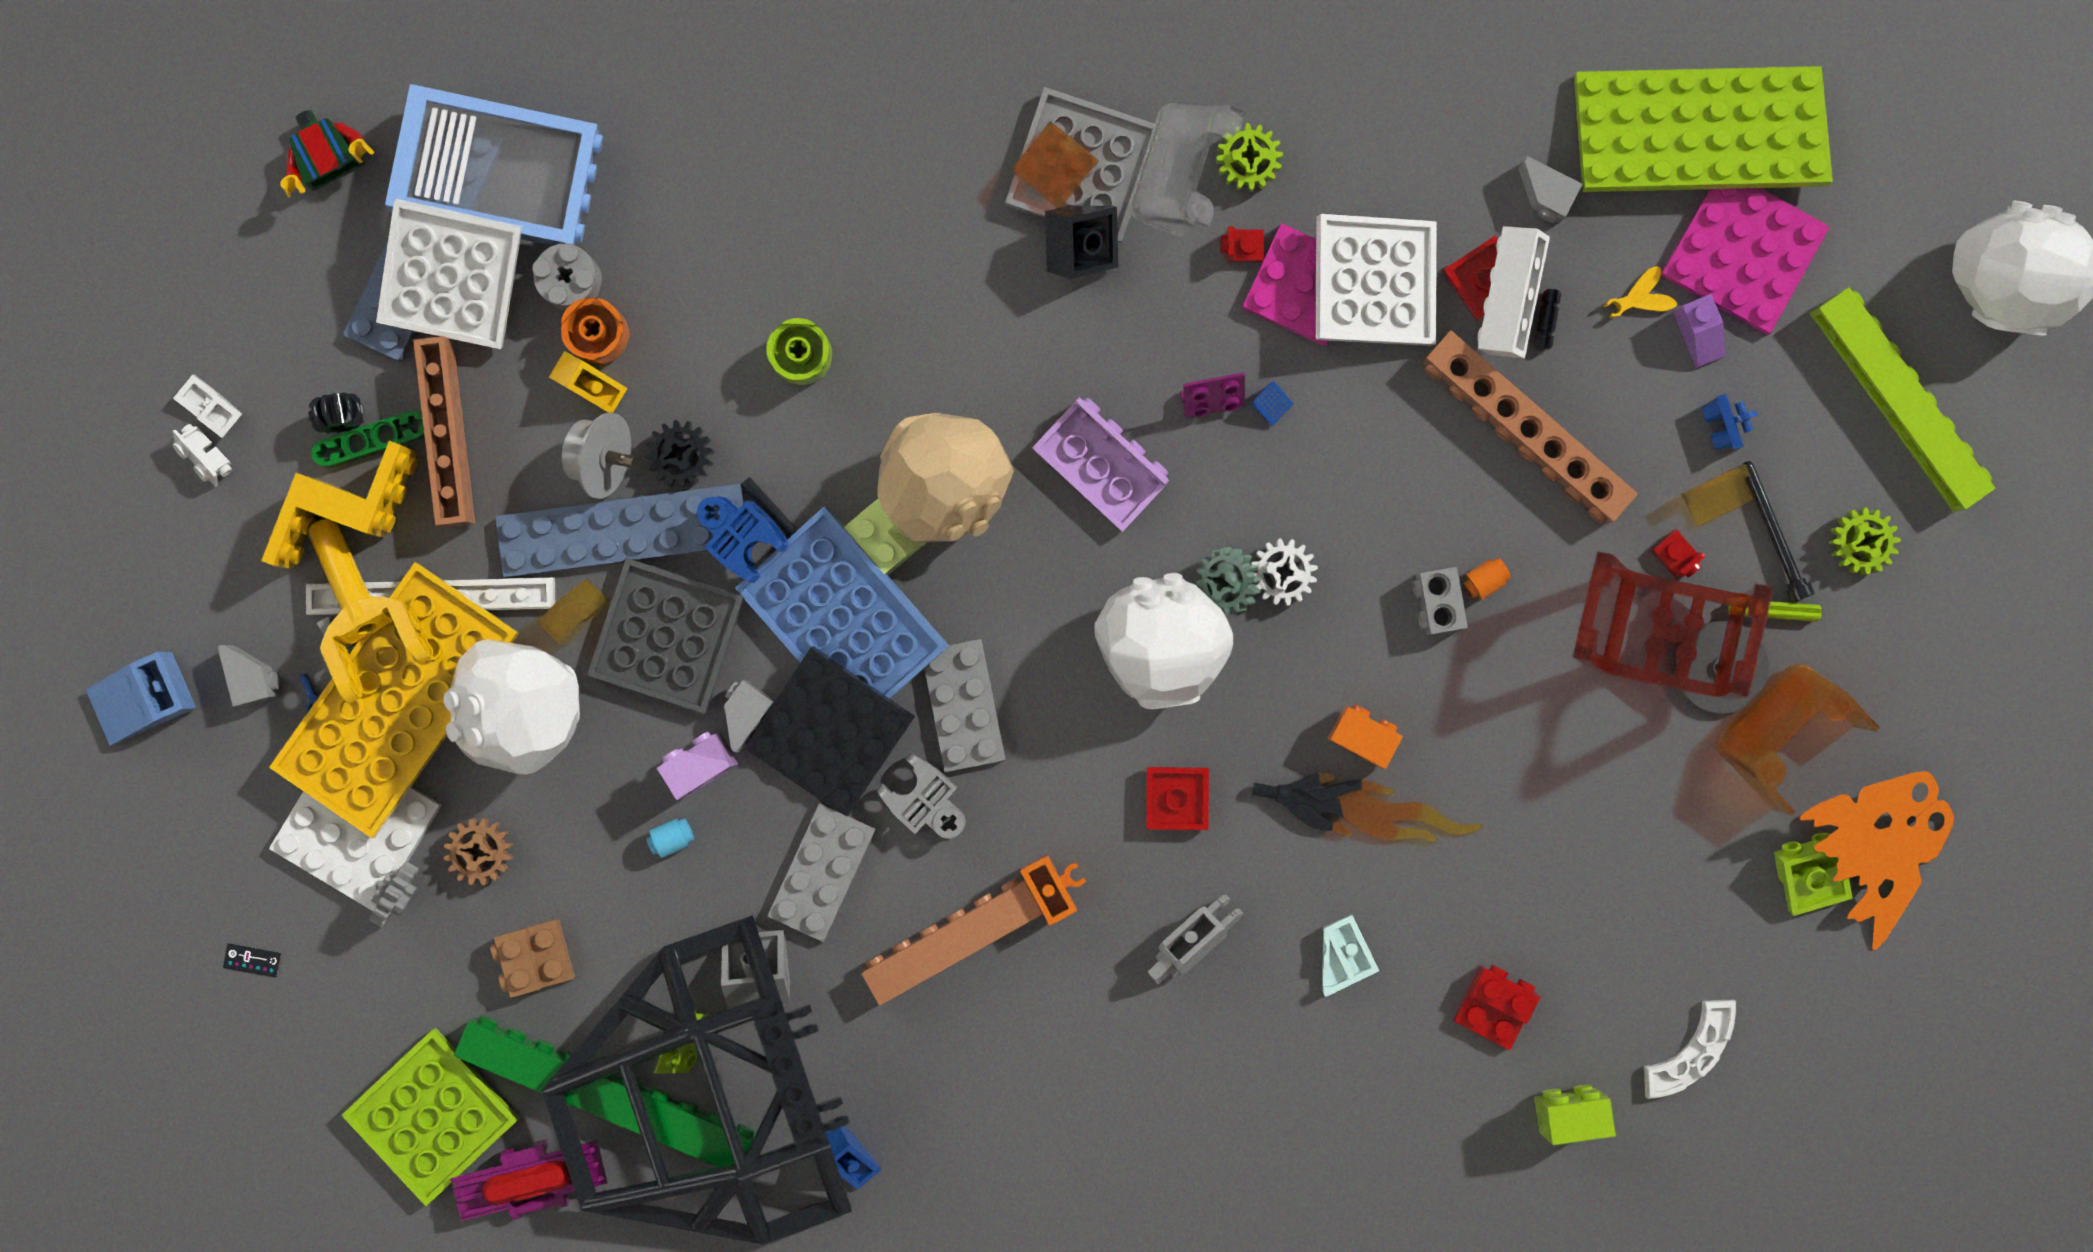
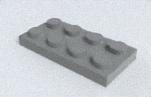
M982 639L949 645L945 651L924 668L944 771L949 772L1004 761L1006 759Z
M819 803L767 917L824 942L876 828L850 816L846 817L832 808Z

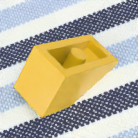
M566 351L563 352L549 378L611 413L615 411L628 389Z

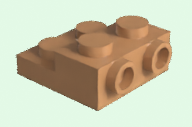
M559 918L494 937L495 944H491V954L495 962L501 963L503 974L499 975V983L503 992H509L510 998L575 978Z

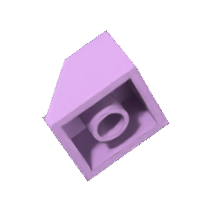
M706 732L692 741L695 746L690 750L675 749L661 758L664 764L657 767V770L676 800L687 798L738 765L719 733L711 736L709 732Z

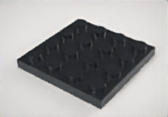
M812 646L752 735L745 749L830 808L847 817L915 716Z

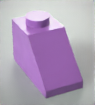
M1712 294L1687 303L1673 311L1696 368L1726 356L1724 325Z

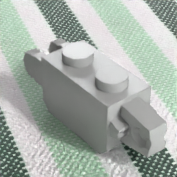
M1226 894L1220 896L1208 908L1205 906L1199 908L1158 947L1160 952L1155 956L1158 962L1148 971V974L1157 984L1161 983L1170 974L1174 978L1179 974L1183 977L1228 936L1227 931L1238 922L1243 912L1239 908L1235 909L1221 922L1215 918L1230 901Z

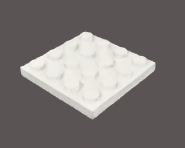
M395 199L376 323L501 349L504 342L522 226Z
M1332 214L1316 216V340L1435 345L1437 221Z
M411 786L377 836L370 838L303 791L269 849L374 911L377 904L372 902L371 899L388 872L396 876L403 863L409 861L442 804Z

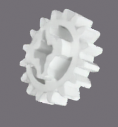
M1277 539L1276 547H1273L1269 542L1266 543V553L1259 550L1256 552L1260 561L1251 562V565H1258L1259 567L1254 575L1261 577V581L1255 587L1265 591L1262 595L1263 600L1272 596L1273 605H1277L1280 599H1283L1285 605L1289 606L1291 605V597H1294L1297 602L1302 601V591L1307 594L1312 592L1310 587L1307 586L1308 583L1317 582V579L1311 576V572L1317 570L1318 566L1309 564L1314 555L1309 554L1305 556L1303 554L1306 547L1304 544L1298 549L1294 548L1295 541L1293 539L1288 542L1287 546H1284L1282 539ZM1283 552L1278 562H1267V559L1272 554ZM1295 556L1301 561L1304 571L1297 568L1294 563ZM1286 563L1287 571L1291 572V576L1285 577L1283 582H1281V575L1276 572V568H1281ZM1263 573L1269 575L1274 583L1272 589L1267 585ZM1289 583H1301L1296 590L1285 593Z

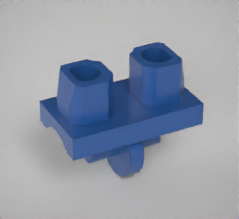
M1727 394L1717 396V400L1701 408L1706 423L1721 418L1724 419L1727 429L1711 434L1715 450L1731 447L1735 450L1744 447L1736 423L1741 422L1744 433L1753 431L1750 418L1758 416L1757 410L1747 412L1744 401L1735 404L1738 416L1734 417Z

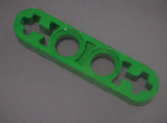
M408 411L321 439L312 447V459L320 466L333 468L384 452L388 443H382L378 438V433L385 426H390L394 431L391 442L401 446L425 438L422 413ZM413 418L422 421V425L418 427L419 432L417 433L411 429L404 430L401 433L397 425L400 422L399 424L402 427L410 426L413 424ZM361 436L364 440V448L360 452L353 453L349 448V442L352 437ZM325 446L333 450L342 448L346 454L343 457L341 452L332 453L329 461L321 458V454L325 452Z

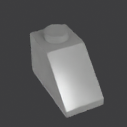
M1527 156L1521 162L1518 169L1531 209L1538 212V217L1546 222L1554 223L1556 221L1560 223L1567 216L1582 183Z
M234 645L217 646L233 707L247 706L279 697L280 681L276 672L272 671V667Z
M742 680L740 684L735 682L725 695L728 699L724 708L730 746L736 753L741 752L775 702L747 680Z

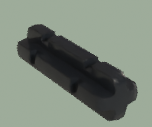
M1546 289L1543 292L1542 302L1544 305L1541 306L1537 327L1539 334L1536 335L1535 339L1536 348L1549 350L1553 346L1554 336H1552V333L1556 329L1559 311L1557 305L1561 300V291Z

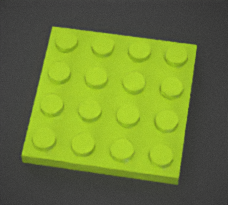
M437 1028L432 1029L341 1115L425 1206L429 1205L451 1184L452 1177L462 1174L520 1119L468 1062L454 1056L456 1049Z

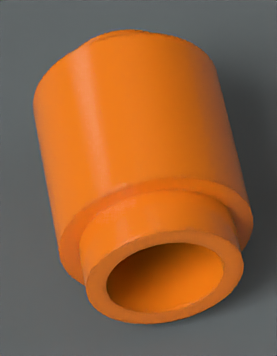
M1497 557L1493 561L1488 559L1464 575L1466 581L1463 583V587L1472 599L1477 597L1482 601L1507 585L1506 581L1511 579V574L1500 558Z

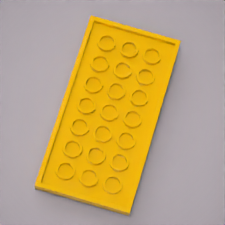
M414 562L389 598L401 601L409 606V608L414 609L433 651V658L422 664L419 663L412 653L405 649L394 622L359 640L349 656L363 685L362 697L351 704L347 703L338 692L332 678L269 767L370 838L377 836L447 736L446 726L451 722V711L445 707L443 697L452 686L458 660L476 642L489 639L513 643L519 634L515 629L417 562Z

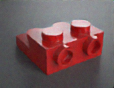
M1492 964L1490 969H1487L1480 965L1453 1021L1511 1050L1523 1024L1527 1025L1541 997L1534 993L1536 987L1519 978L1516 984L1506 978L1509 973Z

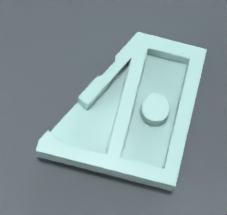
M1352 914L1323 927L1322 992L1325 997L1379 972Z

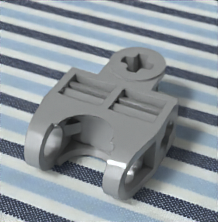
M910 753L905 759L914 767L913 771L917 777L915 789L909 794H901L897 791L892 792L887 786L882 784L877 789L878 794L893 815L914 834H917L927 824L943 838L951 839L957 837L965 829L966 818L964 813L949 798L959 787L937 767ZM944 782L945 784L937 791V793L931 799H928L935 792V790ZM923 804H925V806H924V807L915 815V817L910 821L909 819L914 815V813H915ZM944 815L946 817L954 815L957 818L954 822L957 826L955 830L953 828L947 830L943 828L945 821L942 818Z

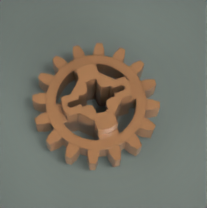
M476 818L469 819V827L463 822L457 824L459 833L455 831L449 832L448 835L453 839V842L444 844V848L450 850V854L446 855L444 860H452L453 863L448 869L449 872L458 870L457 880L459 881L469 877V885H475L478 879L481 885H486L489 883V876L494 881L500 879L498 870L502 872L508 871L509 867L504 862L505 860L513 859V855L507 853V849L514 845L511 842L506 843L504 840L509 832L499 833L500 823L496 822L489 826V818H482L479 825ZM475 831V834H473L472 840H470L469 842H462L466 835ZM491 837L495 840L498 848L491 842ZM479 846V849L484 851V853H488V855L478 857V853L469 850V848ZM460 855H461V856L464 858V860L466 861L467 866H465V865L463 864V862H462V860H461V858H460ZM496 861L489 870L482 872V869L485 868V863Z

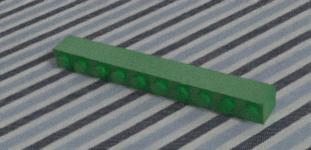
M481 1015L479 1018L475 1017L468 1021L454 1056L542 1093L543 1087L573 1054V1052L568 1051L565 1054L554 1050L555 1046L544 1040L538 1039L535 1042L525 1038L526 1033L519 1029L509 1027L506 1030L497 1026L498 1022L487 1016ZM612 1074L564 1093L567 1104L640 1134L622 1078ZM636 1079L657 1142L716 1167L734 1164L718 1113L709 1112L708 1115L697 1110L698 1106L687 1100L678 1102L668 1098L670 1094L659 1088L649 1090L640 1086L641 1082ZM738 1124L736 1128L746 1155L755 1136V1129L744 1124Z

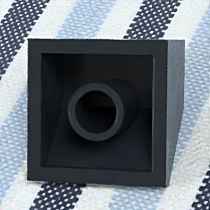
M1065 206L1045 211L1047 272L1072 279L1118 268L1116 206Z

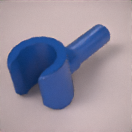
M307 674L300 676V680L309 699L306 705V712L308 713L313 703L318 699V696Z

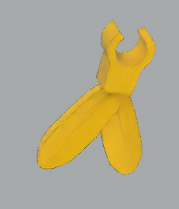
M1655 266L1643 273L1627 296L1607 301L1603 307L1606 308L1610 304H1614L1617 307V313H1612L1608 319H1614L1632 307L1656 312H1666L1675 308L1677 302L1670 296L1648 294L1659 281L1661 268Z

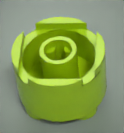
M803 318L788 319L781 323L768 338L766 348L768 360L777 374L785 381L795 385H808L822 379L826 375L832 361V347L823 330L812 321ZM802 345L807 352L803 353L801 358H797L793 351H798L799 346Z

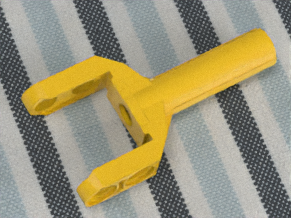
M324 519L311 525L308 529V536L341 609L337 617L327 627L320 650L338 692L347 703L351 704L362 697L363 685L346 649V644L352 645L389 623L394 622L405 649L410 651L419 663L422 664L433 658V651L414 609L409 608V606L401 601L369 595L338 522Z

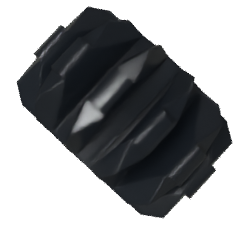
M345 392L330 395L323 394L322 397H316L309 403V420L312 422V428L317 432H325L327 434L333 432L340 433L358 428L364 422L363 405H361L360 398L355 394H347Z

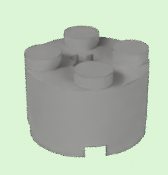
M571 243L557 244L546 249L533 264V279L537 291L544 299L559 309L566 310L579 299L597 298L602 284V273L599 266L583 249ZM567 273L571 274V281L569 283L564 281Z

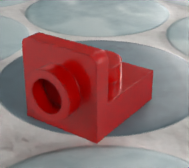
M1228 226L1226 235H1221L1220 252L1226 253V262H1263L1264 230L1235 229L1234 226Z
M1677 529L1673 530L1651 549V552L1674 578L1683 577L1684 575L1687 578L1691 577L1702 567L1699 562L1706 557L1702 551L1696 552Z

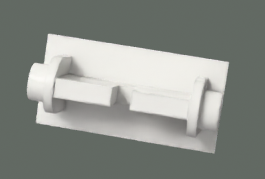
M186 425L181 430L182 435L173 430L174 444L172 445L175 451L183 459L188 457L195 465L193 467L194 471L204 482L209 480L217 487V476L226 477L232 472L231 462L217 447L208 453L204 451L212 445V442L198 426Z

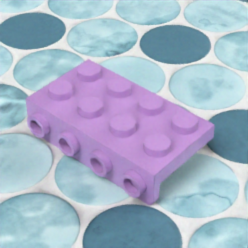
M1078 397L1072 406L1032 447V450L1123 533L1169 483V479L1166 477L1169 472L1157 461L1149 462L1143 456L1146 451L1136 441L1132 439L1129 443L1120 435L1123 432L1122 428L1112 419L1106 422L1098 414L1100 408L1089 398L1082 400Z

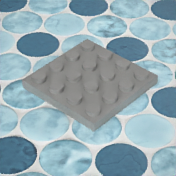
M1044 87L1005 205L1045 218V211L1065 206H1116L1118 243L1122 244L1161 125Z

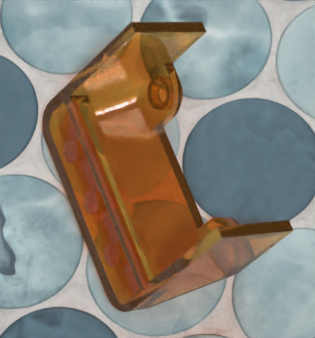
M1796 663L1788 666L1718 735L1716 748L1719 754L1771 809L1792 815L1796 811L1775 790L1786 776L1785 763L1776 753L1819 711L1831 720L1841 721L1847 719L1856 728L1877 732L1880 727L1849 693L1810 666Z

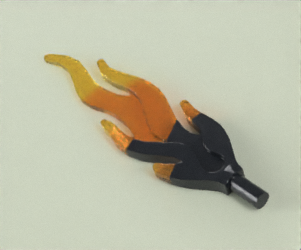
M1329 773L1308 775L1288 784H1278V787L1254 782L1252 795L1276 799V802L1284 805L1306 825L1315 829L1339 832L1346 836L1351 835V831L1340 823L1323 818L1321 814L1326 812L1334 813L1343 817L1363 832L1385 840L1424 838L1433 843L1437 841L1436 837L1426 830L1397 827L1392 823V821L1400 819L1420 820L1451 834H1468L1482 828L1481 824L1463 825L1454 823L1425 803H1390L1377 800L1364 792L1371 790L1386 795H1392L1395 792L1390 788L1361 779L1349 780L1330 787L1318 788L1321 784L1335 779V775Z

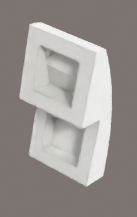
M195 374L188 379L173 398L197 416L200 422L221 438H224L242 416V413Z

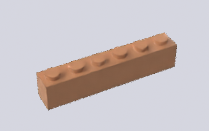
M445 336L413 340L435 525L443 528L474 525L476 523L454 342Z
M1017 878L1008 881L1000 886L1002 892L994 897H991L990 893L983 895L973 902L976 907L967 912H964L963 908L951 913L946 917L948 922L940 927H937L935 923L919 932L921 938L910 943L909 939L903 940L892 947L894 953L883 958L879 954L866 961L865 965L867 968L861 974L878 1005L880 1006L1041 916L1043 913L1025 879L1020 882Z

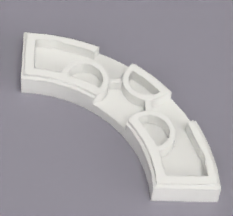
M1735 1000L1702 1001L1700 1022L1690 1042L1672 1058L1661 1063L1644 1066L1646 1098H1660L1680 1092L1699 1078L1704 1077L1715 1066L1732 1035L1736 1016Z

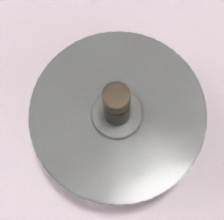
M608 412L600 415L594 421L580 420L571 427L565 438L562 449L564 472L568 478L579 481L584 492L592 498L602 499L611 495L622 482L627 468L635 469L638 466V458L631 456V434L628 424L619 414Z

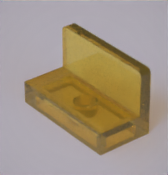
M1745 464L1737 466L1681 494L1697 526H1701L1753 500L1744 481V478L1750 476Z

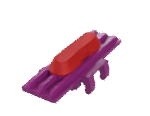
M544 1139L537 1141L534 1147L517 1152H515L514 1148L503 1150L500 1155L502 1165L452 1177L451 1183L461 1221L507 1209L511 1219L515 1220L519 1219L522 1214L557 1205H560V1207L568 1206V1194L575 1192L562 1150L547 1153L548 1141ZM598 1141L581 1144L595 1187L607 1184L608 1180ZM550 1191H552V1193H553V1194L545 1195V1196H542V1197H538V1198H534V1199H530V1200L518 1202L519 1200H523V1199L535 1197V1196H538V1195H541V1194H544V1193H547V1192H550Z

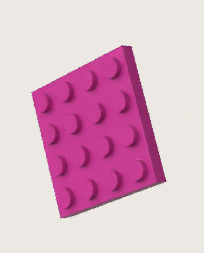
M1762 188L1708 189L1661 272V276L1699 298L1712 294L1717 308L1765 335H1769L1830 226Z

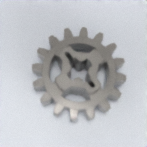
M405 861L396 876L388 872L371 899L377 906L369 921L383 928L392 913L397 916L402 914L417 887L411 885V882L419 868Z

